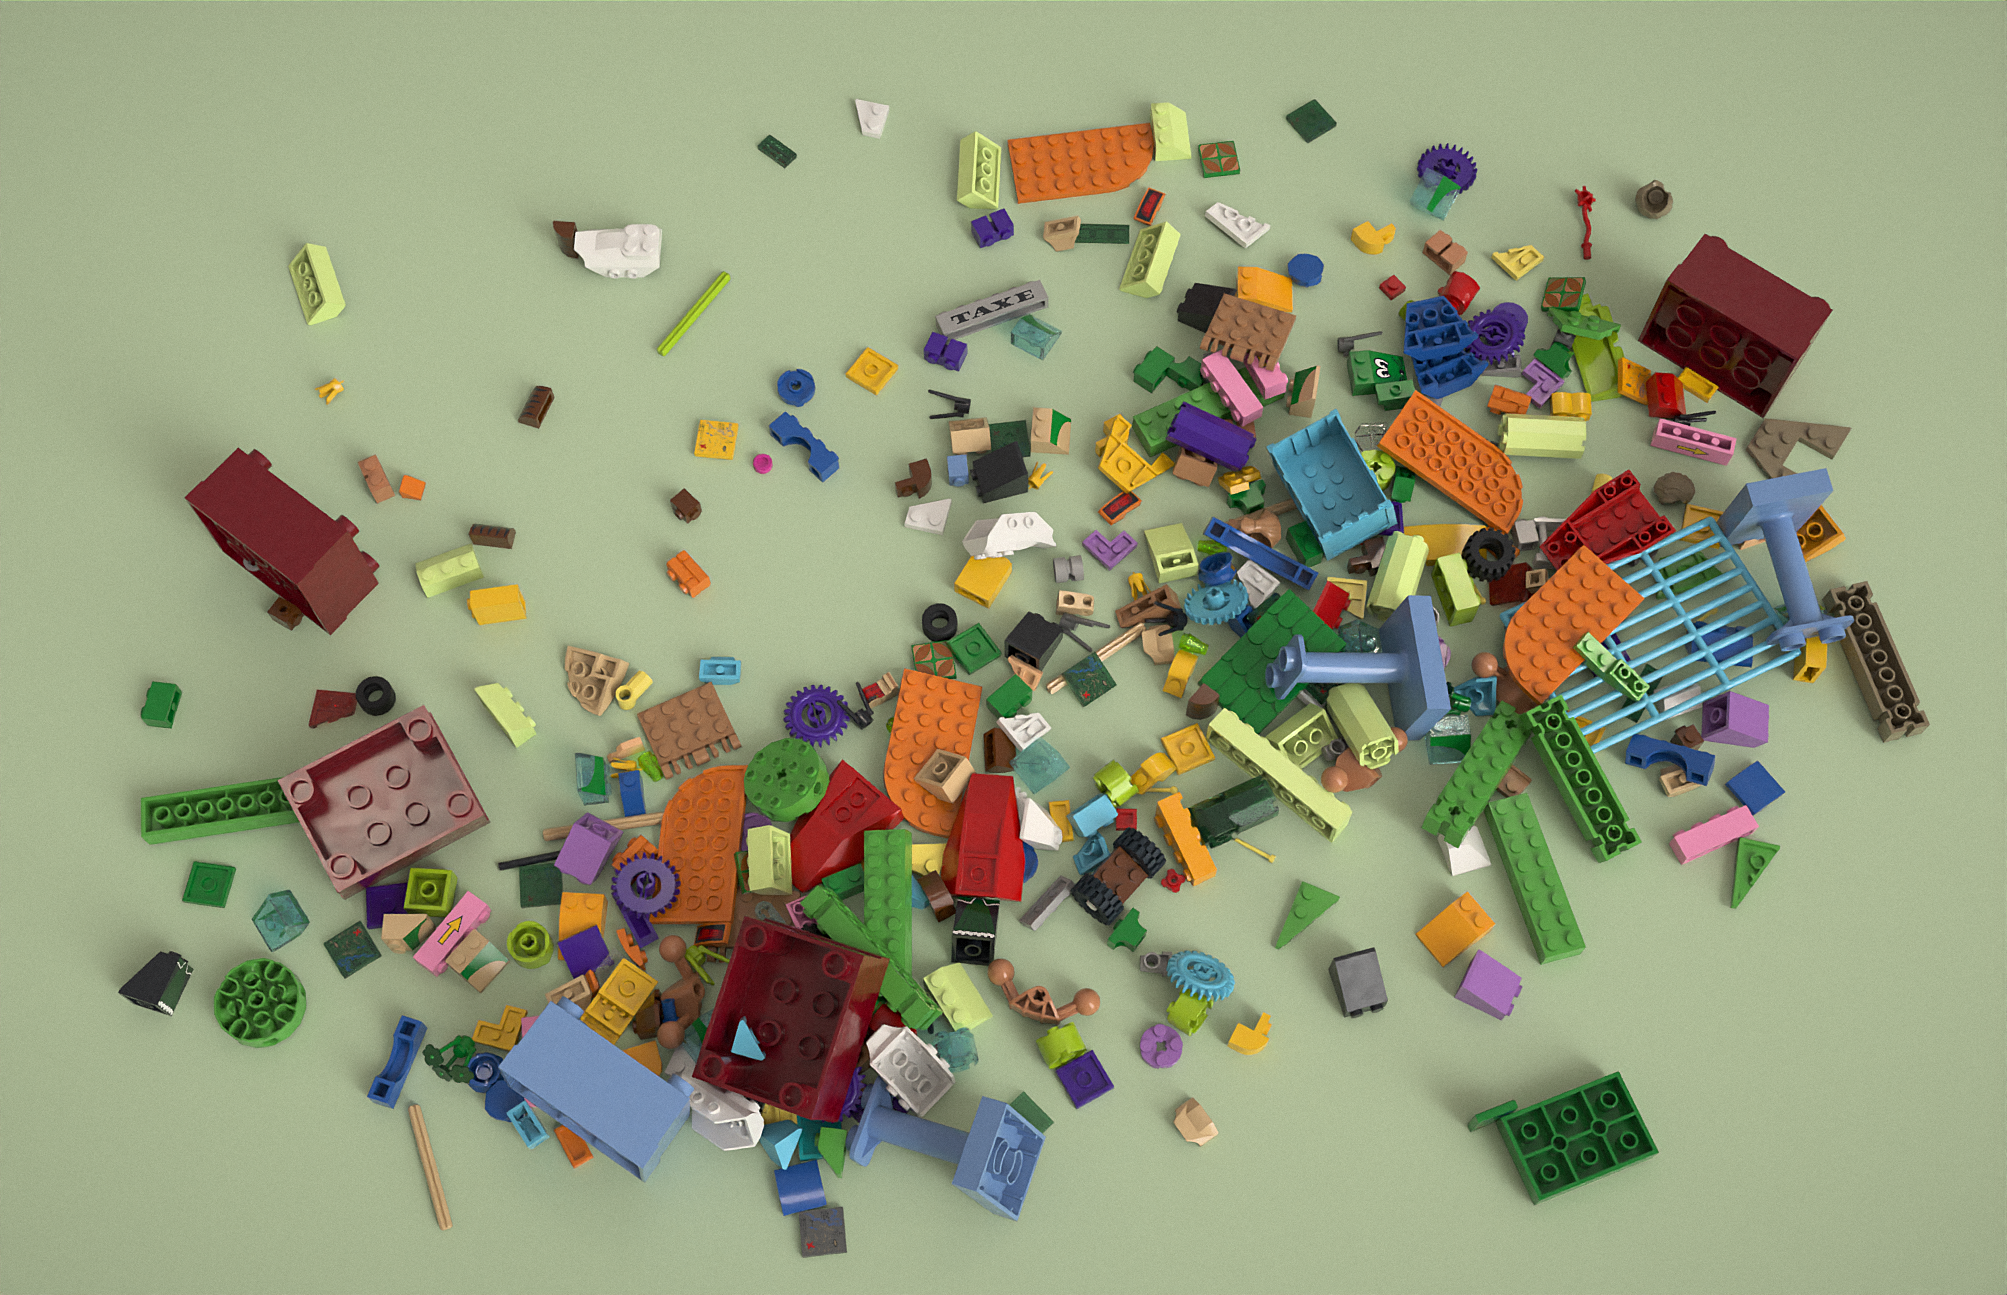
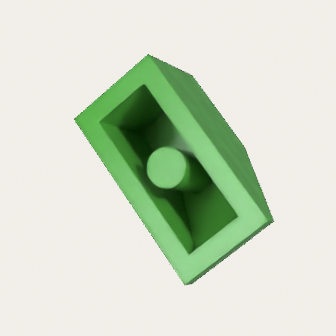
M821 1127L820 1133H816L815 1146H818L820 1155L837 1178H842L848 1131Z

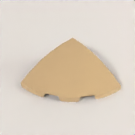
M568 646L565 657V670L568 672L569 677L568 688L572 696L578 699L584 709L601 716L615 697L616 690L621 686L629 663L601 653Z

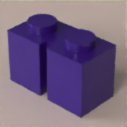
M1005 208L990 213L991 222H989L986 215L971 221V232L980 248L991 246L995 242L1006 240L1014 235V224Z
M932 332L924 348V360L931 364L944 366L948 370L959 372L968 354L967 344L951 338L949 345H947L948 337Z

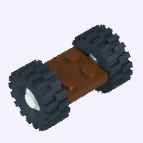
M1128 827L1114 841V850L1092 875L1084 874L1070 890L1075 901L1079 902L1081 908L1083 907L1094 919L1109 926L1124 910V902L1146 878H1153L1166 863L1164 854L1146 835L1144 836L1140 831L1137 832L1135 828Z

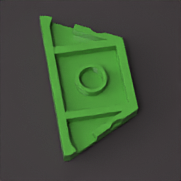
M1549 307L1547 314L1549 317H1553V322L1560 331L1596 340L1611 336L1612 331L1618 333L1621 324L1601 320L1598 316L1594 315L1584 316L1577 311L1567 312Z
M1698 551L1660 569L1659 572L1664 579H1667L1708 560V558L1701 551ZM1714 565L1669 587L1674 595H1678L1723 573ZM1662 590L1656 592V600L1666 598Z

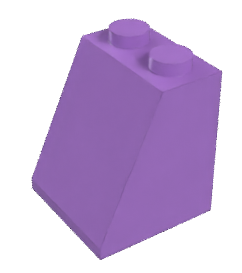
M1732 691L1703 702L1701 736L1704 741L1750 748L1768 743L1769 705Z
M587 812L573 824L554 866L558 867L562 873L571 874L576 877L579 882L591 885L599 877L624 832Z
M1478 949L1470 961L1454 998L1502 1021L1506 1015L1510 1016L1514 1008V1004L1511 1002L1513 997H1518L1521 992L1522 986L1519 984L1522 978Z

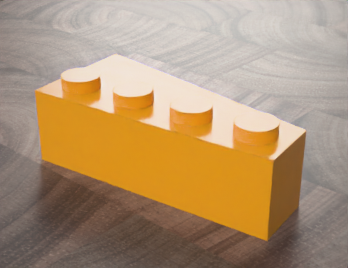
M1178 792L1157 802L1154 821L1157 827L1162 828L1164 831V840L1168 846H1172L1174 850L1173 856L1178 864L1181 863L1186 881H1190L1193 886H1196L1215 877L1217 869L1204 844L1200 845V833L1197 827L1191 826V814L1188 808L1183 809L1180 803L1183 797Z

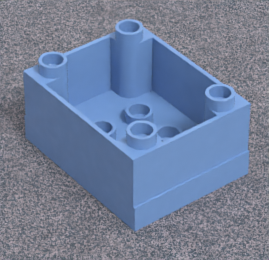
M562 996L557 1004L550 1001L519 1044L514 1045L498 1068L508 1087L645 1183L659 1164L660 1157L689 1118V1096L694 1091V1087L674 1073L666 1082L590 1029L579 1019L584 1011L568 998Z

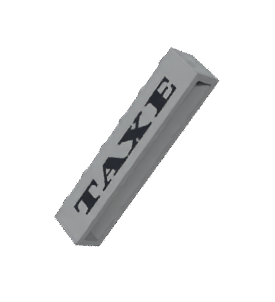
M1040 280L1030 281L1023 286L1013 287L1003 293H996L991 297L978 299L974 303L965 306L961 305L954 310L941 312L935 316L936 327L939 334L948 337L946 342L948 343L951 338L956 340L1048 308V295Z

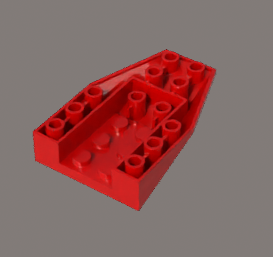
M843 759L829 775L825 796L815 809L808 814L805 812L798 817L790 833L792 884L802 893L822 884V878L861 863L864 860V831L893 830L904 819L902 809Z

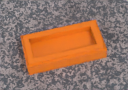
M563 1125L554 1129L574 1169L594 1158L585 1140Z

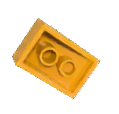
M1238 266L1236 297L1283 312H1292L1291 278L1258 267Z
M1822 505L1796 532L1805 562L1828 552L1846 540L1844 533Z
M1467 891L1417 932L1416 936L1439 964L1444 967L1488 934L1495 923Z
M562 892L559 914V941L596 924L604 939L608 900L604 894ZM558 946V960L565 961Z

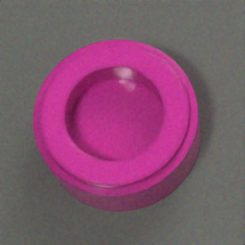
M767 454L757 455L753 460L755 471L760 474L770 472L773 467L771 457Z

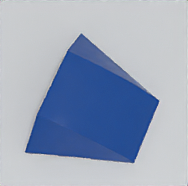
M1444 296L1407 303L1404 354L1424 361L1457 354L1478 338V334L1469 328L1467 321L1461 319L1457 314V310Z
M1463 350L1457 354L1424 361L1411 357L1421 393L1435 399L1443 398L1472 386L1489 365L1487 361H1480L1475 358V354L1467 353Z

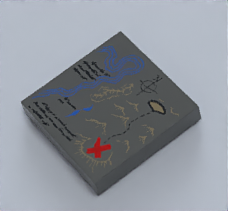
M843 1207L799 1212L803 1258L847 1253Z

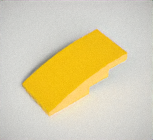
M1469 524L1417 525L1404 527V534L1409 536L1419 535L1424 538V542L1429 548L1425 564L1426 566H1433L1439 557L1456 553L1462 555L1463 548L1469 537L1475 531H1480L1482 528H1486V526ZM1480 549V555L1487 560V549Z
M623 958L585 1010L580 1020L590 1029L615 1045L635 1017L636 1012L658 984V981Z

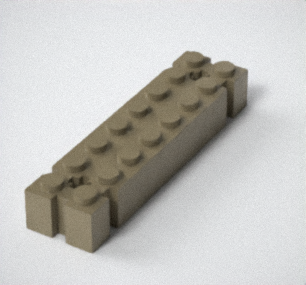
M1868 581L1852 584L1848 590H1846L1845 586L1830 589L1822 599L1827 612L1833 613L1835 618L1852 615L1854 618V622L1845 629L1846 637L1841 639L1840 643L1873 720H1879L1880 722L1877 729L1883 743L1897 740L1903 734L1906 737L1922 734L1930 723L1924 710L1919 711L1917 708L1920 700L1877 602L1872 603L1870 600L1873 593Z

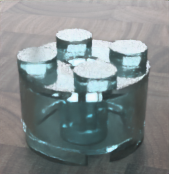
M960 1028L956 1032L950 1033L941 1031L935 1034L936 1039L932 1041V1046L938 1051L936 1056L938 1058L942 1057L950 1065L948 1070L951 1073L969 1069V1064L974 1062V1065L979 1062L973 1033L969 1031V1028Z

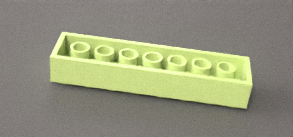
M1224 708L1208 725L1206 740L1328 841L1332 843L1348 825L1352 815L1349 805L1336 799L1334 794L1320 786L1313 776H1308L1297 763H1292L1288 760L1281 750H1276L1272 747L1265 737H1260L1256 734L1252 726L1240 721L1236 713Z

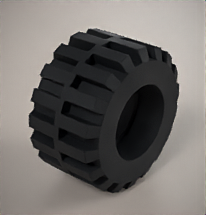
M1489 527L1488 530L1486 528H1482L1480 531L1477 530L1469 537L1461 556L1462 559L1466 560L1467 572L1472 574V578L1478 577L1479 581L1487 580L1488 583L1492 582L1493 579L1498 581L1506 575L1516 556L1514 554L1516 549L1512 547L1514 542L1512 539L1508 540L1509 536L1506 533L1503 535L1501 530L1494 531V528ZM1489 549L1493 551L1498 560L1488 561L1480 555L1479 550Z

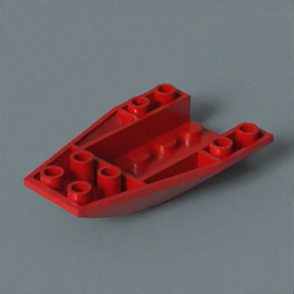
M1628 469L1597 488L1539 548L1555 570L1558 571L1583 545L1605 564L1642 553L1676 532V529L1665 515L1661 517L1658 515L1640 491V482Z
M972 773L943 853L941 879L951 896L965 895L998 898L1003 901H1022L1026 860L1023 840L1019 838L1021 826L1013 776Z

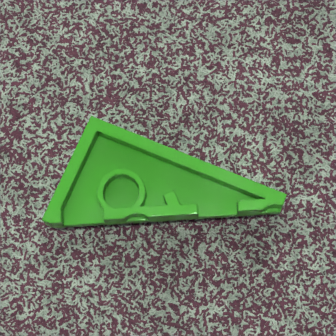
M1302 881L1275 948L1280 949L1287 945L1291 939L1305 930L1333 904H1336L1340 896Z

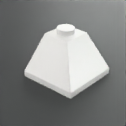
M1026 798L1019 838L1035 849L1058 851L1059 844L1062 842V830L1045 808L1031 798Z
M1473 826L1468 831L1466 838L1459 848L1445 842L1444 835L1440 834L1437 839L1451 876L1491 866L1477 826Z

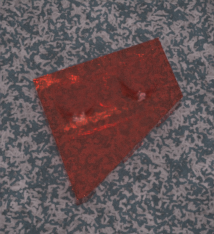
M317 689L309 727L314 729L317 728V725L327 721L331 723L339 718L354 715L357 705L356 693Z

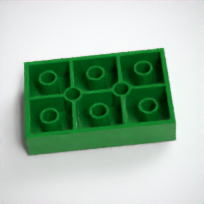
M1619 1071L1501 1117L1496 1122L1497 1128L1534 1205L1649 1160L1659 1153Z

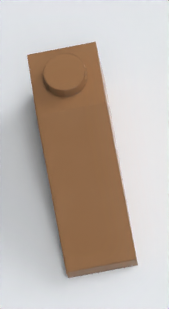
M1166 584L1116 610L1120 627L1126 628L1138 623H1146L1145 619L1167 618L1172 611L1154 605V602L1157 601L1174 608H1181L1177 594Z

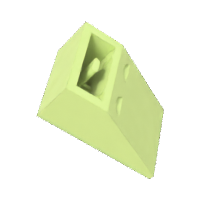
M1182 523L1144 531L1159 584L1197 576L1198 562L1194 548Z

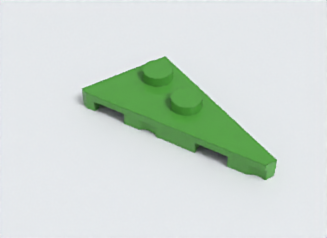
M1741 837L1738 839L1730 908L1736 909L1742 902L1748 891L1779 851V845Z

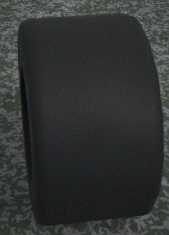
M936 603L924 611L922 615V629L929 640L934 642L950 640L955 636L958 626L955 610L949 605ZM937 618H943L948 623L945 627L937 628L932 625V621Z
M368 677L356 689V700L362 710L369 715L379 716L389 712L396 701L392 686L383 677ZM373 692H383L380 699L376 701L368 700Z

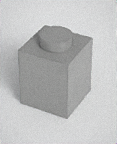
M1522 519L1514 522L1511 529L1514 546L1520 551L1535 550L1539 539L1534 520L1527 521Z

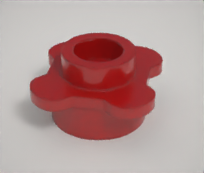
M1174 869L1167 870V876L1161 880V885L1173 893H1177L1180 891V886L1186 881V878L1183 874L1179 875Z

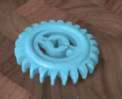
M1234 579L1233 584L1230 580L1216 586L1205 584V588L1198 584L1199 591L1191 589L1193 596L1187 593V598L1184 599V610L1189 619L1195 621V623H1201L1202 625L1207 623L1214 625V623H1217L1218 625L1222 621L1226 623L1228 619H1234L1235 615H1240L1241 611L1248 604L1249 595L1242 582H1239L1238 585L1236 579Z
M1187 950L1172 955V958L1168 961L1166 971L1168 972L1167 977L1172 975L1170 982L1172 983L1174 980H1177L1176 988L1179 985H1184L1182 993L1187 989H1191L1190 997L1195 992H1198V1000L1205 994L1207 1002L1210 1000L1211 995L1214 996V1002H1216L1219 995L1220 999L1223 1000L1225 997H1229L1234 989L1235 980L1233 979V974L1230 973V969L1225 967L1226 965L1223 962L1220 963L1217 958L1213 959L1209 954L1205 955V953H1197V951H1192L1191 953ZM1190 966H1194L1191 970L1187 969Z

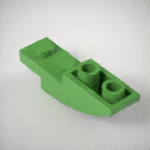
M1589 632L1584 633L1573 648L1585 659L1583 663L1610 686L1632 700L1638 702L1650 686L1622 659L1617 660Z

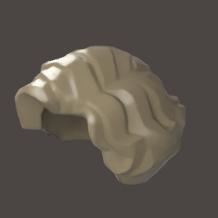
M1653 180L1637 191L1635 202L1643 216L1649 219H1659L1671 211L1673 198L1671 192L1665 191L1662 182Z
M1672 471L1657 479L1654 485V492L1657 494L1662 505L1664 503H1675L1676 501H1682L1683 504H1687L1695 494V487L1687 475Z

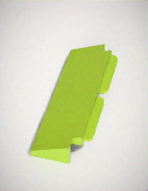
M1589 294L1583 295L1579 310L1582 315L1588 317L1594 315L1598 316L1601 320L1613 322L1608 306L1601 307V304L1593 306ZM1612 331L1611 336L1600 340L1576 335L1572 344L1586 392L1591 394V402L1622 397V394L1618 393V359L1625 358L1620 346L1614 347V343L1619 340L1618 334Z

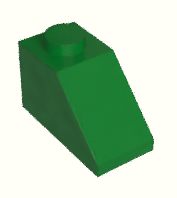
M1396 465L1391 498L1399 503L1410 502L1413 493L1415 473L1407 467Z

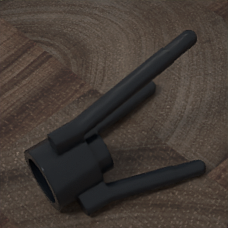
M928 390L930 394L955 401L954 410H958L956 413L931 415L930 419L963 418L964 413L969 414L971 399Z
M1716 411L1680 414V416H1674L1673 422L1688 426L1693 422H1706L1707 418L1695 417L1716 414Z
M1154 602V605L1172 611L1167 618L1145 619L1146 623H1167L1172 627L1160 632L1159 636L1184 630L1188 618L1182 608H1174L1161 602Z
M856 682L866 710L860 709L854 713L842 701L837 700V704L862 730L874 721L871 717L874 712L868 704L860 683Z

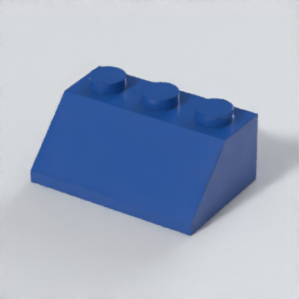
M1696 621L1693 625L1696 629L1707 625V623ZM1724 625L1701 637L1706 645L1709 646L1746 627L1736 626L1735 628ZM1749 635L1712 654L1717 662L1720 663L1752 648L1753 636ZM1694 640L1684 644L1688 655L1700 650ZM1753 656L1734 666L1752 668ZM1705 657L1697 660L1700 662H1707Z

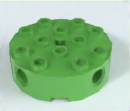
M784 738L771 742L758 751L748 764L744 777L745 793L751 803L763 816L772 821L780 822L795 820L797 816L805 812L808 814L815 809L825 796L829 783V774L821 756L812 745L801 739Z
M266 958L247 960L232 968L225 976V980L221 983L220 988H217L214 996V1015L221 1029L240 1044L254 1048L274 1046L290 1037L301 1024L306 1010V991L300 979L283 964Z

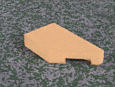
M1012 655L1009 656L1008 662L1011 663L1014 675L1017 674L1035 691L1043 672Z
M637 737L621 743L617 746V751L608 754L607 758L609 763L618 761L613 759V757L621 760L645 751L641 738Z

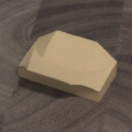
M1079 216L1045 222L1043 238L1054 247L1056 252L1073 249L1076 237L1079 234L1081 219Z
M1168 624L1150 626L1148 630L1141 632L1144 652L1152 657L1154 665L1172 664L1174 660L1172 633L1163 636L1158 635L1160 632L1171 628Z
M1676 764L1660 770L1661 776L1659 780L1667 797H1675L1701 786L1700 784L1686 781L1684 771Z
M584 975L545 994L548 1003L552 1001L557 1004L561 997L564 996L578 1005L584 1012L590 1005L593 995Z
M1193 1097L1175 1109L1176 1116L1173 1123L1187 1142H1197L1201 1147L1218 1135L1214 1123Z

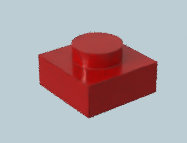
M1392 275L1380 284L1379 289L1390 300H1393L1406 290V286L1395 275Z
M1116 808L1118 816H1116V831H1124L1128 827L1137 830V809Z

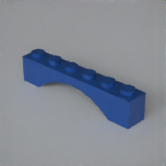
M1211 517L1203 532V535L1306 590H1310L1318 575V572L1264 545L1215 517Z

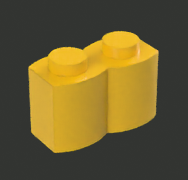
M1555 392L1551 394L1549 399L1550 416L1583 417L1585 421L1590 420L1592 415L1591 394L1584 392Z

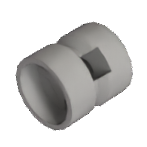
M1081 555L1070 556L1068 560L1065 557L1053 558L1056 583H1064L1068 579L1072 581L1084 580Z

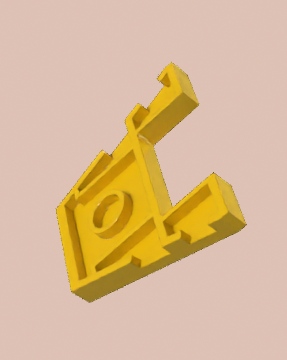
M1119 414L1113 422L1098 469L1127 494L1172 468L1174 462L1162 452L1152 465L1148 464L1121 440L1132 425Z

